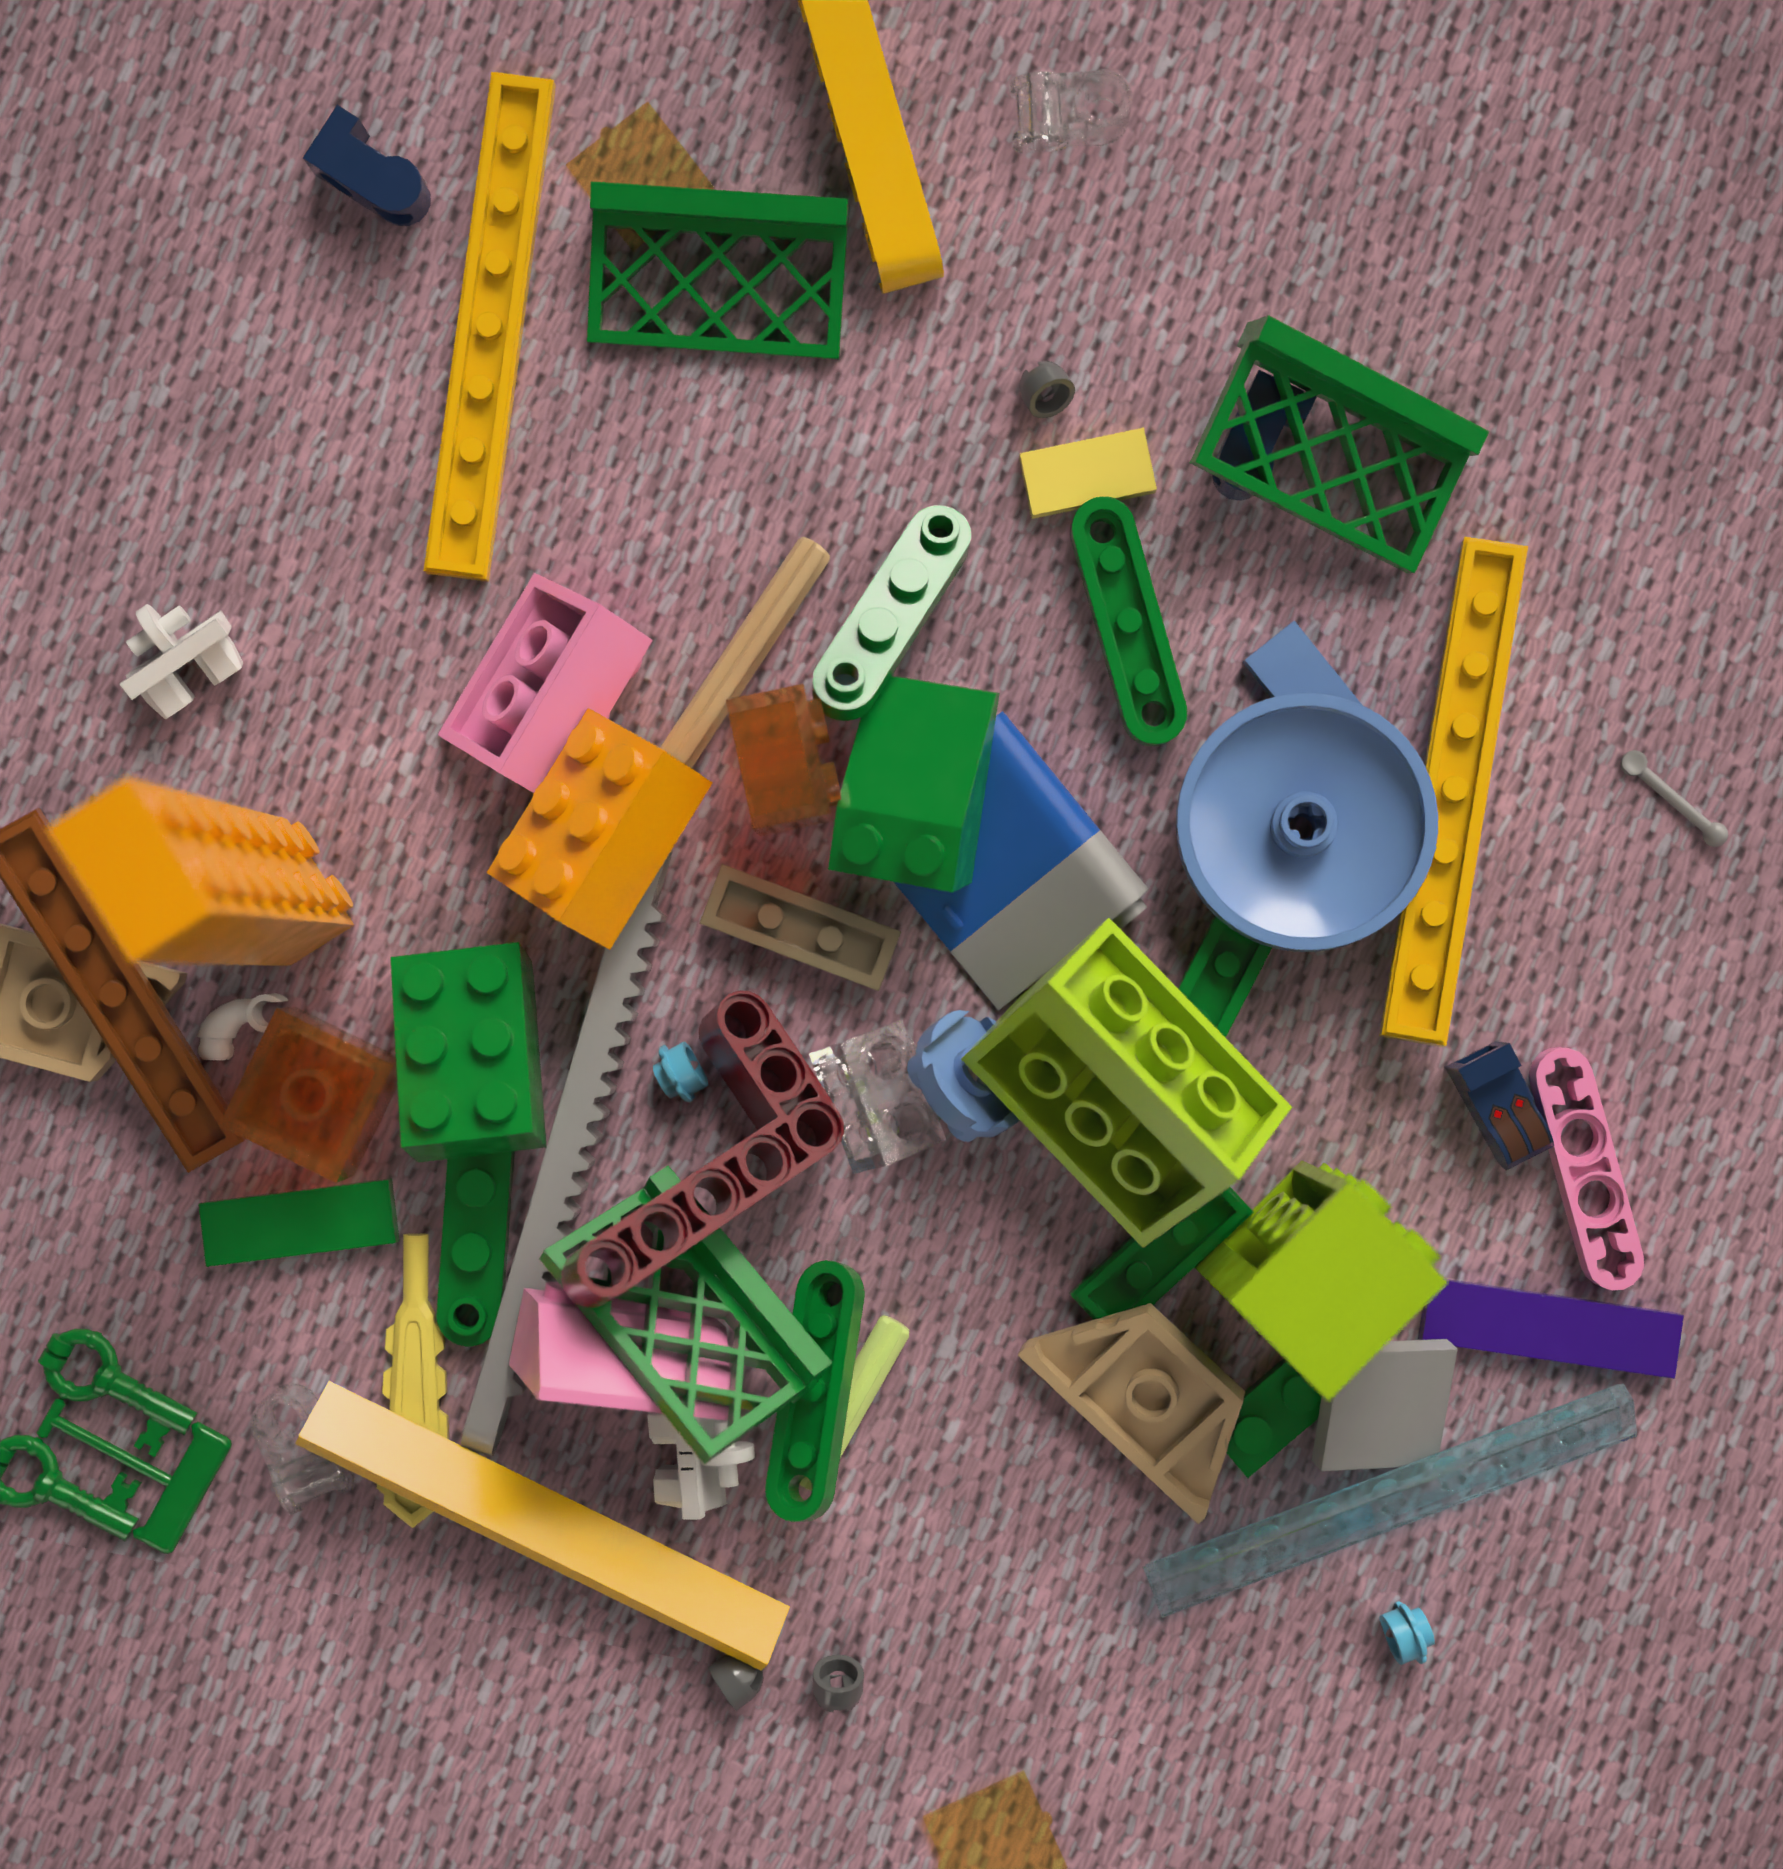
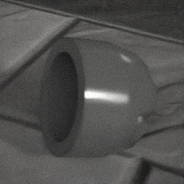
M1053 361L1037 362L1038 367L1030 372L1027 369L1023 372L1019 382L1020 394L1033 416L1049 418L1062 412L1071 403L1075 395V386L1065 370ZM1051 386L1052 390L1044 398L1054 394L1052 399L1046 402L1040 401L1044 399L1041 392Z
M724 1655L708 1667L721 1692L736 1711L756 1696L764 1680L762 1671L729 1655Z
M830 1655L816 1663L813 1669L812 1690L820 1707L834 1713V1710H845L847 1712L859 1703L863 1693L864 1670L857 1660L846 1655ZM842 1671L846 1675H831V1673ZM842 1676V1688L831 1687L830 1679Z

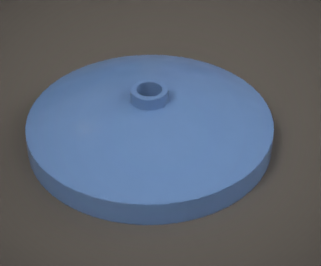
M1296 693L1269 698L1241 710L1221 724L1200 747L1191 762L1181 786L1176 809V838L1181 862L1188 880L1205 906L1220 921L1245 938L1261 945L1293 952H1317L1344 947L1362 940L1391 922L1407 907L1423 884L1432 864L1438 836V809L1432 781L1423 761L1408 739L1393 724L1371 709L1348 699L1319 693ZM1295 817L1306 818L1312 825L1310 837L1301 839L1298 831L1290 830L1291 820Z

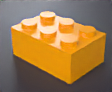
M588 708L578 725L570 733L564 748L543 782L536 788L530 803L509 837L500 846L496 858L486 873L558 922L610 950L713 783L665 750Z

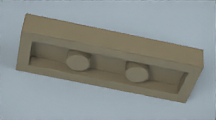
M724 864L720 867L699 923L877 991L881 987L901 934L899 930Z

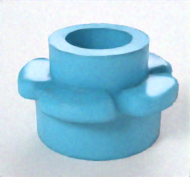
M682 1042L671 1049L666 1045L659 1048V1056L662 1060L653 1065V1072L660 1087L670 1099L679 1095L686 1102L693 1101L695 1098L694 1093L708 1086V1079L700 1063L695 1070L691 1065L690 1061L698 1062L691 1047L686 1042Z
M1397 1601L1394 1603L1396 1609L1379 1616L1390 1651L1400 1665L1415 1659L1418 1663L1423 1664L1427 1661V1647L1435 1644L1431 1626L1419 1607L1410 1610L1406 1604ZM1388 1629L1391 1630L1394 1638L1386 1636Z

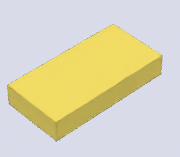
M1144 428L1024 452L1019 455L1032 519L1077 510L1085 502L1096 497H1112L1120 501L1154 494L1157 490Z

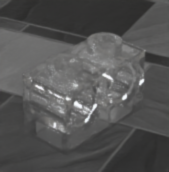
M902 1019L809 1053L820 1084L843 1119L844 1134L841 1143L853 1174L888 1166L947 1140L940 1123L941 1118L928 1104L921 1089L917 1088L909 1078L907 1071L908 1061L916 1054L917 1048L913 1040L908 1036ZM868 1055L873 1060L875 1066V1075L869 1067ZM891 1115L897 1125V1135L891 1127Z

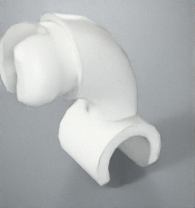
M273 993L258 995L255 998L235 999L219 1006L201 1023L197 1037H200L199 1056L204 1060H229L234 1054L233 1038H236L240 1027L247 1022L256 1031L263 1033L278 1031L287 1027V1024L272 1025L267 1023L262 1017V1009L267 1002H285L288 999L283 995Z

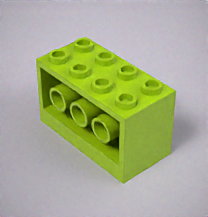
M1109 917L1028 988L961 1058L1142 1247L1148 1245L1236 1183L1292 1108L1274 1087Z
M1302 1160L1252 1209L1253 1214L1194 1267L1328 1401L1448 1283L1433 1267L1441 1259V1256L1412 1228L1407 1230L1399 1222L1395 1221L1392 1223L1385 1216L1392 1207L1370 1184L1363 1179L1358 1181L1350 1173L1345 1175L1338 1168L1333 1170L1326 1163H1323L1318 1168Z

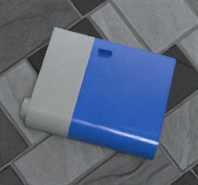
M1003 711L996 715L972 883L952 893L894 882L998 1011L1047 973L1108 917L1120 929L1147 908L1140 897L1149 890Z

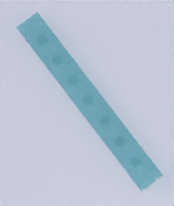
M1624 1383L1616 1384L1148 1563L1146 1566H1143L1160 1615L1164 1618L1637 1437L1634 1400Z

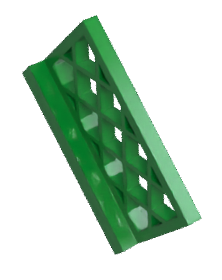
M591 181L590 209L593 211L587 327L588 343L839 360L850 211L848 199ZM607 228L635 230L649 246V249L623 273L606 256ZM644 230L667 233L654 243ZM681 233L698 234L713 253L684 278L662 250ZM708 235L731 237L720 247H717ZM744 237L760 238L776 258L753 279L747 282L725 254ZM771 239L794 241L781 252ZM807 241L833 243L832 269L811 287L788 259ZM657 256L680 283L651 308L629 281ZM720 260L743 288L719 310L714 312L691 285ZM783 264L806 292L778 317L754 289ZM607 267L617 279L605 289V268ZM831 282L830 305L828 306L818 293ZM624 286L646 314L628 331L602 330L604 303ZM687 290L710 318L690 336L674 335L659 315ZM750 295L771 319L772 323L753 340L737 339L721 319ZM811 299L829 318L827 345L800 343L784 325ZM654 321L664 334L643 333L640 331ZM717 325L727 338L702 336L713 326ZM779 329L790 342L765 340Z
M1270 315L1247 322L1237 344L1241 351L1189 463L1407 574L1415 573L1469 456L1479 455L1490 431ZM1255 364L1273 374L1281 401L1252 411L1244 384ZM1290 383L1305 390V392L1294 395ZM1316 396L1328 402L1336 429L1308 439L1296 403ZM1236 404L1240 416L1228 420ZM1284 408L1295 444L1266 455L1255 418ZM1345 412L1359 418L1360 420L1349 424ZM1243 423L1254 460L1233 467L1212 456L1223 430ZM1372 425L1382 430L1390 457L1362 467L1352 431ZM1339 436L1350 472L1321 483L1310 447ZM1400 440L1414 448L1403 452ZM1298 452L1309 488L1288 495L1277 489L1269 462ZM1426 453L1445 463L1435 487L1416 494L1406 460ZM1393 465L1403 500L1376 510L1365 475ZM1257 467L1261 480L1245 473V471ZM1352 480L1363 515L1343 523L1332 517L1324 491ZM1312 496L1315 508L1300 500ZM1428 500L1422 513L1419 503ZM1406 508L1413 534L1404 553L1386 544L1379 518ZM1366 524L1369 535L1355 528Z
M669 1165L650 1176L641 1190L544 1249L539 1258L540 1261L563 1288L562 1269L567 1256L681 1180ZM694 1197V1200H695V1203H696L697 1207H698L702 1212H704V1213H706V1214L709 1215V1213L704 1209V1207H703V1206L699 1203V1201ZM644 1222L653 1233L652 1247L649 1248L655 1251H662L664 1246L662 1231L655 1224ZM718 1228L664 1265L665 1267L684 1270L693 1281L692 1297L659 1291L661 1268L649 1275L648 1288L633 1286L616 1297V1299L646 1304L644 1330L620 1326L610 1313L612 1300L599 1307H583L576 1304L704 1465L788 1403L792 1402L794 1404L812 1391L832 1365L831 1360L721 1228ZM605 1263L603 1279L588 1278L599 1287L609 1288L611 1283L609 1266ZM657 1307L691 1313L689 1339L655 1333ZM702 1315L725 1320L734 1331L733 1347L700 1341ZM636 1345L642 1346V1351ZM653 1348L687 1355L685 1382L661 1377L652 1365ZM699 1357L732 1363L730 1390L697 1384ZM744 1366L766 1370L780 1387V1390L770 1397L742 1393ZM695 1400L729 1406L727 1428L713 1439H711L694 1417ZM741 1408L751 1410L740 1418Z

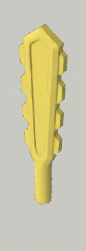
M403 1234V1302L395 1315V1323L386 1329L385 1350L393 1356L392 1366L383 1372L382 1394L390 1400V1411L449 1439L448 1415L440 1409L439 1399L447 1393V1373L438 1365L437 1355L445 1349V1336L436 1322L435 1312L428 1300L429 1234ZM377 1484V1489L384 1494L383 1505L411 1528H414L434 1512Z

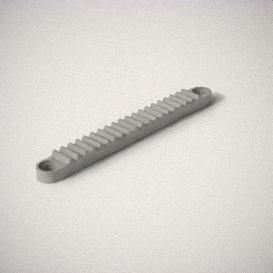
M673 849L610 950L605 948L463 1431L461 1446L469 1450L494 1456L502 1437L513 1396L521 1395L527 1389V1386L509 1365L523 1290L528 1288L545 1291L547 1282H557L539 1258L544 1249L573 1232L564 1222L573 1220L581 1212L582 1208L572 1199V1196L580 1195L587 1190L589 1183L579 1175V1171L588 1170L594 1166L596 1159L586 1150V1147L599 1143L603 1137V1134L593 1126L594 1121L607 1118L610 1110L600 1099L602 1096L615 1093L617 1085L607 1077L608 1072L619 1070L624 1065V1061L614 1053L615 1048L630 1044L631 1037L621 1028L622 1024L626 1021L637 1020L639 1014L628 1004L631 997L644 995L646 990L635 980L637 973L652 970L653 965L643 956L644 949L659 946L660 940L650 932L651 925L666 922L667 916L657 908Z

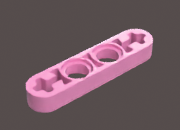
M1563 1047L1549 1048L1539 1053L1533 1060L1529 1071L1530 1085L1536 1107L1544 1118L1554 1141V1147L1548 1150L1580 1267L1584 1275L1594 1284L1609 1290H1624L1634 1285L1640 1278L1644 1268V1256L1593 1070L1587 1058L1580 1052ZM1559 1059L1563 1066L1575 1068L1576 1077L1567 1081V1089L1570 1100L1580 1101L1583 1098L1585 1099V1109H1566L1554 1116L1552 1109L1554 1104L1566 1105L1560 1087L1548 1085L1546 1082V1075L1555 1071V1060ZM1574 1119L1584 1120L1589 1124L1593 1132L1591 1146L1580 1155H1570L1561 1143L1563 1128ZM1591 1181H1601L1607 1187L1610 1195L1608 1207L1597 1216L1585 1215L1578 1205L1580 1189ZM1619 1222V1231H1607L1612 1248L1626 1253L1627 1260L1617 1265L1618 1275L1613 1277L1610 1271L1597 1268V1260L1606 1256V1249L1601 1236L1594 1234L1588 1238L1587 1228H1607Z

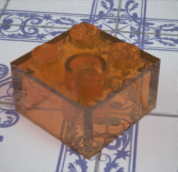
M804 683L727 699L726 704L753 830L762 837L833 822L831 807L837 806L838 801L842 800L834 761L824 764L821 762L818 745L830 743L821 699L808 700Z
M297 1007L276 1008L219 1126L335 1183L354 1177L397 1089L396 1055Z

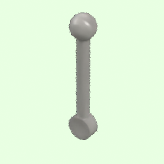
M1633 750L1623 755L1620 763L1623 772L1629 776L1637 775L1702 831L1703 840L1706 844L1712 847H1719L1726 842L1728 830L1725 825L1718 822L1711 823L1647 767L1648 761L1642 752Z

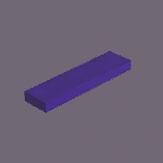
M1446 1279L1448 1283L1422 1308L1419 1340L1447 1339L1455 1347L1673 1379L1676 1376L1684 1315L1676 1312Z

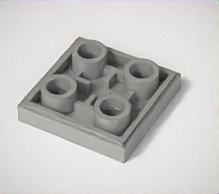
M1447 1339L1389 1341L1330 1401L1322 1396L1312 1454L1313 1463L1320 1471L1437 1465L1458 1349Z

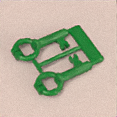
M72 1329L61 1334L53 1333L46 1345L47 1348H44L38 1362L43 1366L46 1381L60 1398L55 1399L36 1432L38 1437L14 1435L0 1440V1504L14 1508H29L49 1501L64 1510L68 1509L70 1513H75L79 1518L83 1517V1520L124 1542L128 1540L133 1531V1538L161 1553H172L232 1446L231 1440L200 1422L192 1424L198 1414L197 1412L158 1391H153L151 1387L147 1388L145 1384H140L136 1379L124 1374L121 1365L118 1364L115 1349L103 1337L102 1333L89 1329ZM76 1344H84L87 1348L96 1350L102 1361V1366L95 1372L92 1383L86 1386H75L73 1382L66 1381L60 1373L68 1360L67 1357L71 1355ZM109 1395L124 1404L128 1403V1406L135 1407L137 1411H143V1414L149 1417L147 1431L140 1433L134 1447L141 1450L145 1444L151 1446L148 1454L153 1457L158 1455L164 1444L162 1437L172 1429L185 1436L191 1427L193 1440L174 1474L170 1475L61 1417L60 1414L66 1405L64 1400L87 1402ZM55 1427L166 1486L146 1524L134 1529L139 1518L126 1512L129 1506L128 1498H133L136 1495L142 1482L134 1479L129 1485L125 1483L128 1475L120 1472L111 1485L113 1493L109 1494L104 1500L94 1497V1494H88L86 1490H81L79 1486L63 1478V1473L59 1470L55 1454L40 1438H47L52 1428ZM17 1450L27 1451L31 1456H36L42 1464L43 1472L36 1478L32 1490L28 1492H16L14 1488L7 1487L1 1480Z

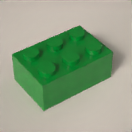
M520 942L390 957L401 1148L417 1162L547 1148L532 960Z

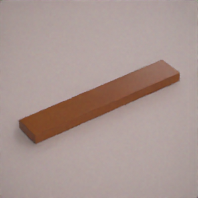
M39 807L0 829V879L173 1151L189 1173L244 1142L246 1135L139 964L130 963L46 830L50 823Z

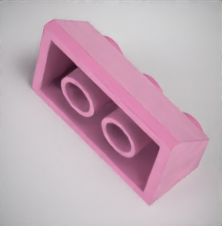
M534 573L437 735L534 793L564 748L570 733L578 725L588 708L609 719L613 706L628 681L638 672L643 656L653 640L599 603Z
M547 1282L545 1291L524 1288L509 1365L538 1400L662 1413L577 1305L566 1295L565 1290L558 1282ZM614 1298L611 1302L610 1313L620 1326L644 1330L646 1304ZM657 1307L655 1333L689 1339L691 1313ZM702 1315L700 1341L728 1346L726 1326L716 1318ZM636 1345L642 1351V1346ZM653 1348L652 1365L661 1377L685 1382L687 1355ZM699 1357L697 1384L730 1390L729 1363ZM695 1400L694 1417L728 1420L729 1406Z

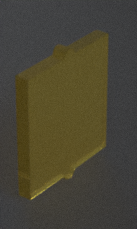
M648 101L614 128H602L600 132L601 138L566 164L589 196L591 181L715 189ZM616 229L632 251L645 243L635 230ZM644 230L650 238L659 232Z
M1024 1770L923 1815V1820L941 1857L938 1862L939 1869H1068L1050 1828L1052 1815L1047 1811H1042Z

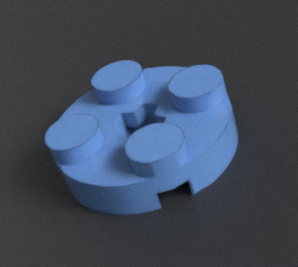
M957 1010L946 1014L923 1032L917 1042L916 1054L908 1061L907 1071L910 1080L917 1088L921 1089L934 1112L947 1123L951 1134L963 1142H970L977 1137L991 1138L997 1136L1017 1124L1020 1120L979 1077L976 1081L971 1077L967 1069L969 1067L961 1060L996 1021L989 1017L977 1021L971 1017H964L970 1011Z

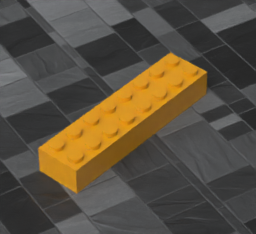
M126 777L46 828L130 963L291 966L354 926L346 911L353 907L349 894L334 875L326 879L324 878L312 857L320 853L319 848L311 834L299 821L291 825L288 819Z

